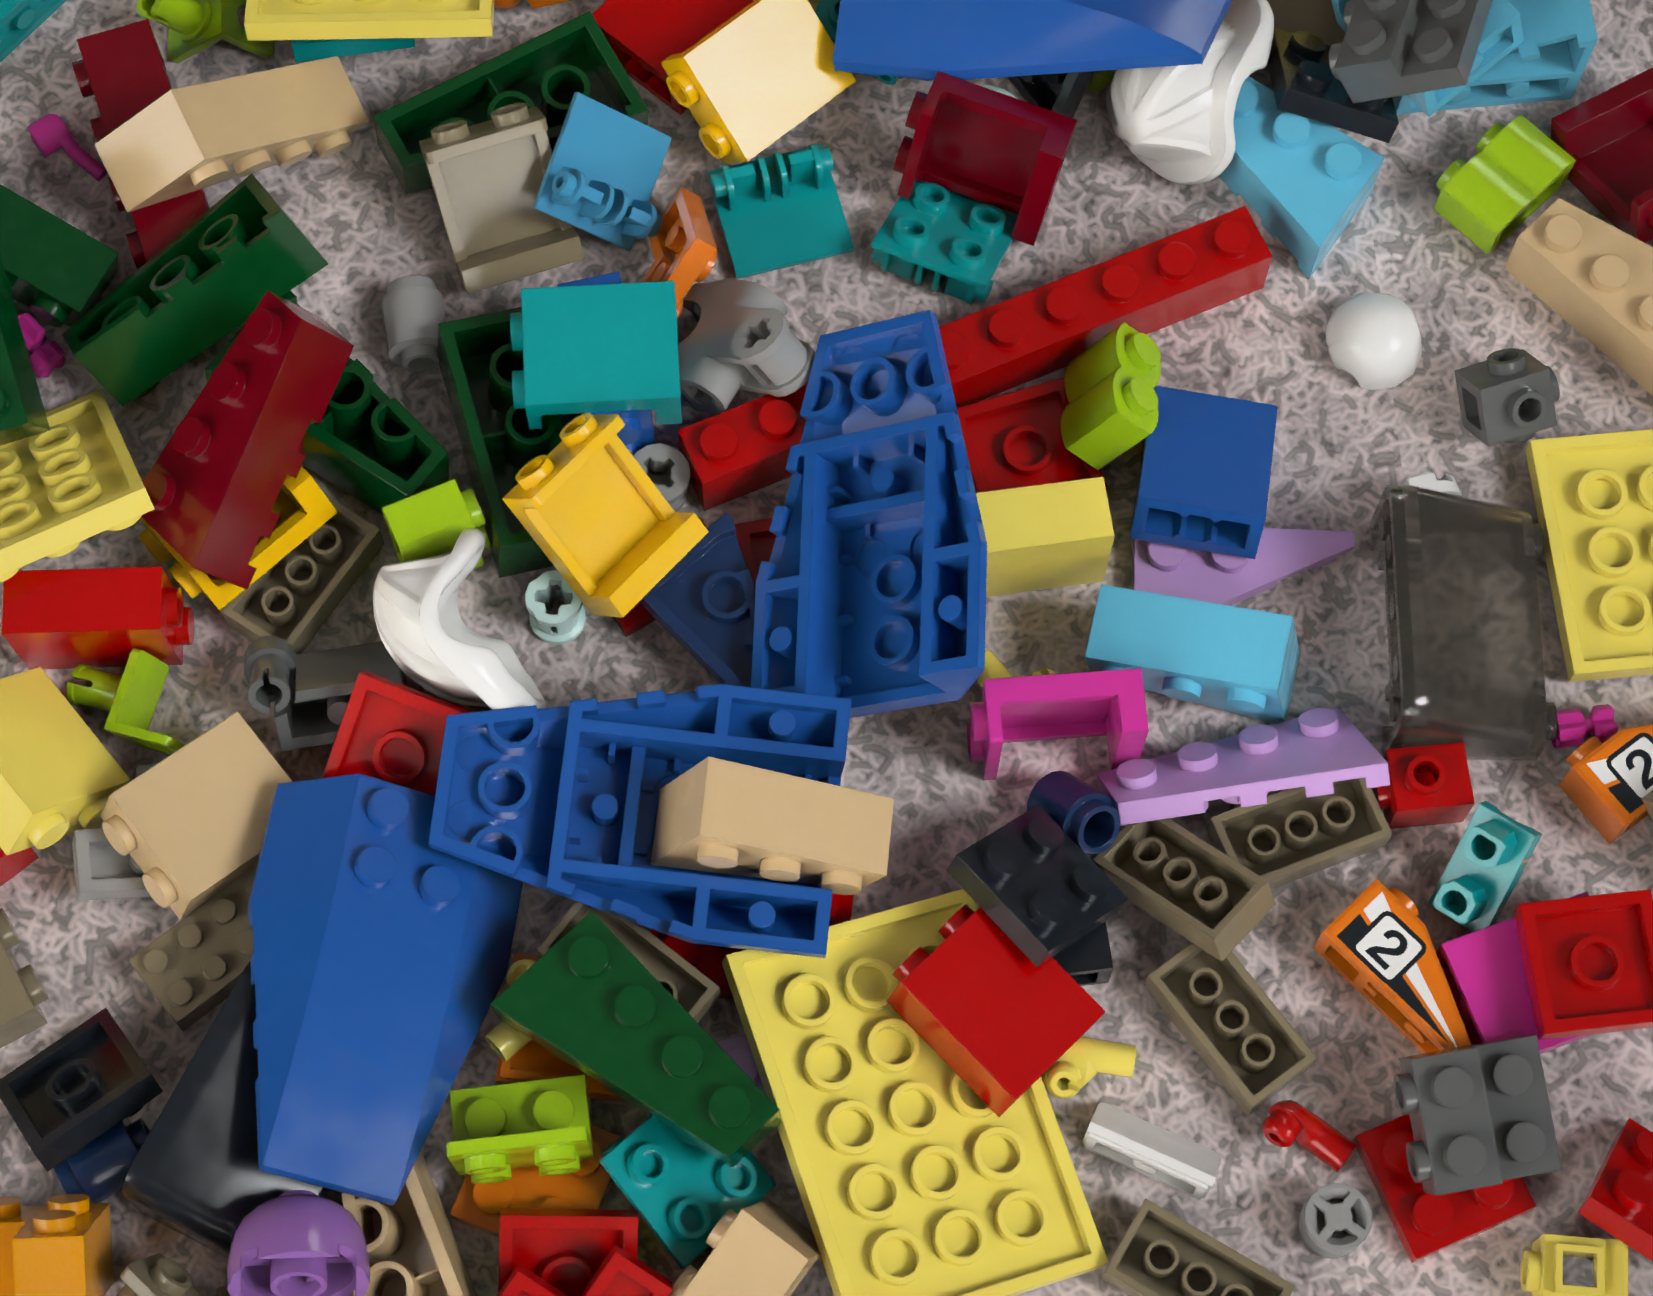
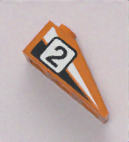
M1653 724L1622 729L1604 743L1597 736H1594L1577 748L1566 759V762L1572 768L1559 786L1609 845L1649 815L1642 798L1653 790Z
M1375 879L1322 931L1313 948L1422 1053L1471 1045L1427 928L1417 917L1419 915L1417 907L1402 891L1395 887L1387 889L1378 879Z

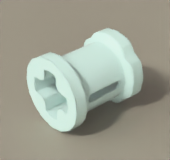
M558 570L545 571L528 584L525 602L529 612L530 626L535 636L543 642L553 645L566 644L576 639L583 631L586 622L585 608L583 602ZM555 585H559L561 590H556ZM554 601L565 602L564 605H560L558 614H547L546 611L552 609ZM551 627H556L557 631H552Z

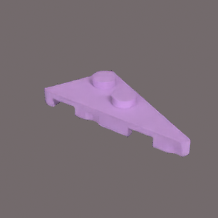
M1263 528L1255 559L1132 539V589L1232 606L1276 587L1277 583L1285 578L1309 568L1313 571L1334 562L1337 556L1353 550L1355 546L1354 531Z

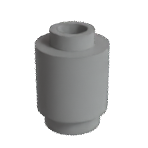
M410 275L397 278L387 285V295L382 300L389 359L410 372L431 370L439 364L438 324L446 322L443 295L435 288L434 281L428 277Z

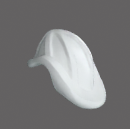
M1232 0L1203 64L1116 70L1106 96L1107 111L1114 134L1122 139L1124 144L1142 163L1161 177L1182 185L1201 184L1218 177L1232 161L1236 147L1234 113L1240 89L1250 74L1266 67L1270 55L1274 33V15L1268 1Z
M474 528L464 529L458 537L453 551L449 554L392 563L381 567L374 584L372 597L375 622L386 650L406 675L431 693L460 704L486 706L492 710L536 705L537 709L547 708L540 690L521 665L512 647L504 640L490 638L472 631L464 624L459 614L457 601L459 587L478 563L485 546V538L480 530Z

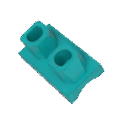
M1487 801L1479 803L1428 904L1473 932L1495 925L1515 885H1517L1522 876L1523 870L1542 834L1531 827L1511 819Z

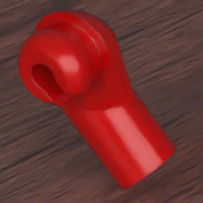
M1293 1100L1279 1101L1271 1106L1269 1109L1270 1116L1263 1121V1133L1272 1144L1278 1147H1289L1296 1141L1337 1173L1357 1147L1355 1143L1322 1118Z

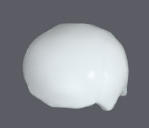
M1358 293L1334 309L1326 326V344L1329 347L1328 353L1335 368L1338 370L1344 369L1356 378L1360 387L1364 389L1376 390L1396 387L1414 374L1422 355L1421 335L1414 312L1402 300L1390 294Z

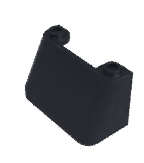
M250 962L239 976L136 1155L127 1173L122 1190L124 1197L143 1215L229 1258L230 1247L236 1230L244 1217L255 1208L288 1191L307 1190L321 1196L325 1190L324 1187L260 1171L258 1167L255 1081L259 1074L258 1049L254 1048L253 1042L256 1000L255 985H251Z

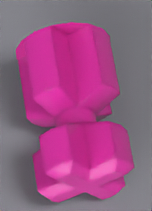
M30 313L19 315L18 319L33 371L40 378H47L54 368H62L66 361V358L63 356L64 350L56 341L46 342L45 329Z
M1609 704L1593 706L1588 718H1584L1579 708L1551 710L1548 716V726L1552 725V730H1549L1554 748L1581 746L1586 738V734L1591 733L1592 737L1597 736L1604 743L1618 732V724L1614 721V709Z

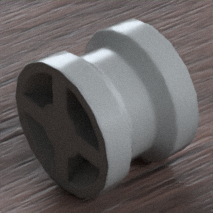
M662 443L650 444L638 450L633 457L675 512L679 511L687 501L690 488V468L687 459L682 452L673 446ZM650 470L653 472H665L667 470L668 472L664 475H653Z
M1331 1183L1320 1187L1305 1202L1298 1216V1231L1302 1242L1312 1253L1322 1258L1338 1259L1349 1255L1367 1238L1372 1227V1210L1368 1200L1358 1189L1348 1184ZM1318 1210L1324 1214L1325 1227L1322 1222V1216L1317 1213ZM1345 1230L1346 1232L1349 1233V1235H1346L1344 1232H1341V1233H1338V1234H1337V1233H1334V1231L1340 1232V1231Z

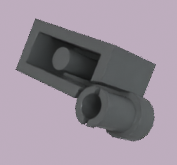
M264 636L253 641L245 652L244 676L248 684H250L248 700L253 708L264 714H270V702H274V720L281 752L333 744L335 742L360 672L366 670L407 686L405 673L390 656L382 641L295 654L293 647L286 640L276 636Z

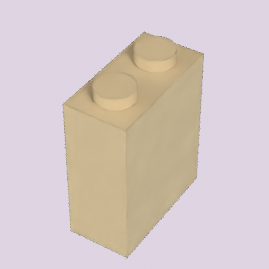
M237 711L110 794L100 816L104 821L102 829L112 847L123 856L130 854L144 872L142 880L153 900L163 908L170 906L181 920L258 863L275 788L278 784L293 781Z

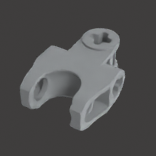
M728 278L714 282L695 283L691 286L683 298V307L693 314L698 324L692 333L678 344L681 402L689 405L695 411L719 414L727 409L738 390L782 397L796 392L808 382L816 352L807 342L799 340L789 329L790 324L785 317L788 312L787 306L774 292L755 282Z

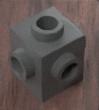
M1509 348L1491 353L1486 361L1454 370L1463 426L1486 446L1490 447L1502 442H1524L1533 438L1537 431L1557 425L1554 402L1559 400L1560 389L1556 375L1549 366H1545L1524 349Z

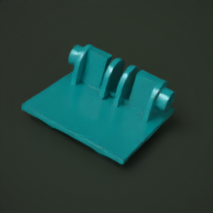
M814 143L810 144L808 148L783 154L776 152L770 157L763 158V156H759L753 161L732 166L725 164L721 165L719 169L706 171L737 279L854 251L853 242L831 173L834 170V164L829 147H823V144L816 145Z
M919 180L916 182L909 199L899 197L871 243V247L874 248L871 260L881 264V271L890 272L908 280H911L916 265H918L914 283L920 286L930 269L935 271L931 290L938 292L945 276H948L945 294L963 300L969 305H972L974 300L985 304L994 282L991 278L1013 241L1011 236L1017 217L1003 212L994 205L982 204L950 192L941 185Z
M652 1116L625 1139L622 1136L611 1143L601 1152L604 1157L599 1160L606 1172L611 1176L681 1270L687 1267L710 1246L706 1243V1240L728 1210L731 1209L739 1214L743 1208L756 1204L776 1186V1183L751 1151L731 1169L658 1122Z

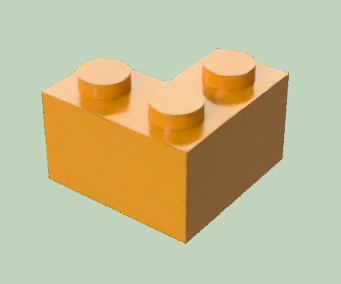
M63 1194L47 1199V1205L21 1206V1201L18 1197H0V1296H105L113 1285L110 1203H90L89 1196L86 1194Z

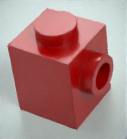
M1464 742L1387 749L1383 758L1388 762L1390 785L1371 788L1381 810L1384 812V817L1390 829L1463 822L1475 804Z

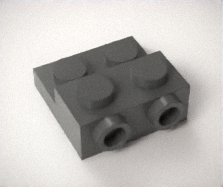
M1349 0L1344 6L1343 13L1347 29L1343 42L1332 44L1329 50L1331 72L1337 80L1341 81L1353 103L1467 85L1493 0Z
M1524 1035L1399 1058L1402 1074L1394 1075V1092L1401 1114H1409L1414 1137V1141L1408 1142L1406 1145L1407 1162L1414 1182H1422L1425 1193L1438 1196L1503 1184L1504 1180L1562 1170L1537 1035Z

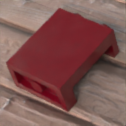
M1650 68L1553 117L1551 120V140L1576 160L1567 179L1616 228L1644 243L1653 239V68Z
M937 71L928 94L917 91L908 113L905 126L915 129L913 138L904 136L894 163L893 170L903 174L897 196L909 199L916 182L919 180L941 185L945 189L1018 214L1011 238L1034 246L1047 213L1077 120Z

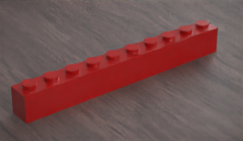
M1246 206L939 326L957 408L982 401L1067 367L1071 360L1123 322L1139 333L1147 335L1262 289L1273 256ZM808 382L799 390L787 396L775 397L767 394L678 430L679 451L682 452L689 463L690 482L704 511L792 476V473L785 470L791 446L798 445L801 442L806 419L800 416V411Z

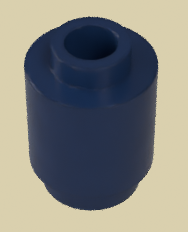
M1066 771L1051 772L1042 777L1033 787L1027 801V811L1039 805L1085 854L1101 853L1108 849L1117 838L1121 823L1120 816L1115 809L1113 801L1102 792Z
M125 1118L88 1143L80 1153L54 1167L55 1173L66 1194H86L89 1196V1201L100 1203L123 1190L127 1173L150 1133L146 1123L141 1118L132 1123L128 1118Z

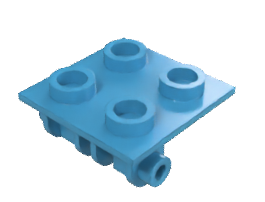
M574 92L533 208L618 247L631 251L635 238L653 237L661 229L662 216L657 213L656 207L649 203L672 137L579 92Z

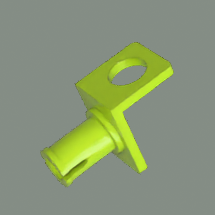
M137 0L136 8L139 16L168 27V59L175 63L182 62L222 39L264 59L274 54V40L247 41L246 32L238 20L239 7L246 8V0Z
M134 648L129 655L123 675L94 669L84 664L76 666L71 672V677L86 681L85 685L90 687L67 682L66 694L71 704L85 705L108 711L109 715L104 730L132 745L172 755L185 746V744L173 737L148 731L169 672V666L144 650Z

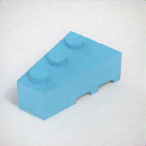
M1509 0L1520 11L1524 42L1437 111L1571 99L1598 40L1590 0ZM1407 95L1393 97L1396 114L1423 112Z
M1248 76L1242 84L1235 107V153L1232 161L1219 177L1236 197L1241 195L1262 219L1261 225L1272 238L1277 236L1298 260L1297 266L1310 279L1372 193L1384 157L1331 125L1277 109L1274 91Z
M1101 584L1085 659L1090 672L1141 668L1144 690L1166 695L1176 700L1193 702L1276 724L1287 721L1300 651L1293 616Z

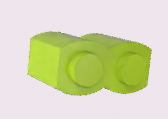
M1519 115L1506 126L1500 121L1495 123L1478 142L1475 149L1479 153L1467 163L1461 158L1454 161L1441 175L1436 184V187L1441 192L1434 210L1487 255L1496 250L1566 182L1576 161L1523 115Z
M1123 322L1071 360L1067 365L1064 383L1069 404L1065 407L1061 417L1063 442L1068 451L1097 470H1100L1149 436L1157 426L1159 416L1158 397L1153 388L1158 384L1161 375V354L1156 343L1148 335L1139 333Z
M455 479L381 507L399 562L449 554L453 551L461 532L464 529L470 528L478 529L483 533L485 538L483 550L491 548L483 524H486L472 488L460 492ZM482 555L473 570L484 566Z

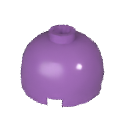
M288 1191L277 1198L261 1204L244 1217L231 1243L227 1264V1290L230 1296H350L353 1294V1290H355V1296H365L370 1285V1261L366 1239L355 1217L340 1204L318 1196L311 1191Z

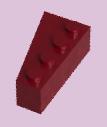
M148 19L77 39L83 59L72 62V66L83 98L94 95L100 112V117L90 119L96 142H99L172 89L160 48ZM109 176L108 180L119 212L126 211ZM204 189L131 211L137 231L126 234L137 270L210 209Z
M269 290L254 312L249 316L234 343L211 374L209 381L183 421L177 426L173 436L149 473L142 480L154 510L143 514L141 517L193 568L246 590L257 569L248 565L260 536L270 539L280 514L271 510L286 476L289 475L296 478L306 455L302 454L303 437L310 423L321 422L354 347L321 317Z

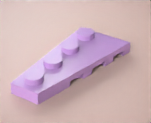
M1338 707L1310 709L1303 712L1298 718L1273 725L1249 726L1234 736L1209 743H1189L1181 747L1177 752L1148 760H1128L1120 764L1116 769L1097 774L1099 791L1113 801L1115 809L1120 816V825L1205 813L1208 808V801L1221 799L1227 803L1240 804L1241 807L1267 804L1266 795L1268 792L1304 787L1307 798L1334 794L1333 782L1364 778L1367 789L1390 785L1388 762Z

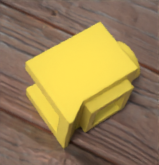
M1543 1234L1532 1243V1250H1525L1523 1253L1520 1274L1522 1290L1532 1292V1296H1628V1245L1619 1239ZM1563 1256L1593 1258V1287L1563 1285Z

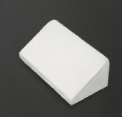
M1104 1102L1098 1104L1081 1143L1084 1145V1149L1198 1200H1201V1198L1205 1199L1212 1188L1222 1159L1221 1155L1215 1151Z

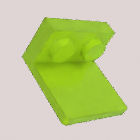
M585 1075L449 1091L454 1141L446 1143L447 1158L459 1175H470L471 1183L473 1184L507 1181L512 1179L511 1169L539 1166V1175L542 1176L574 1173L580 1171L579 1161L594 1159Z

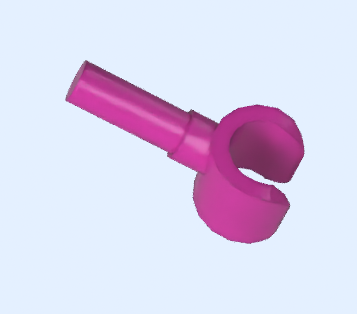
M45 115L27 127L31 133L33 143L45 158L62 148L68 158H71L98 182L107 174V170L73 139L69 129L58 115Z

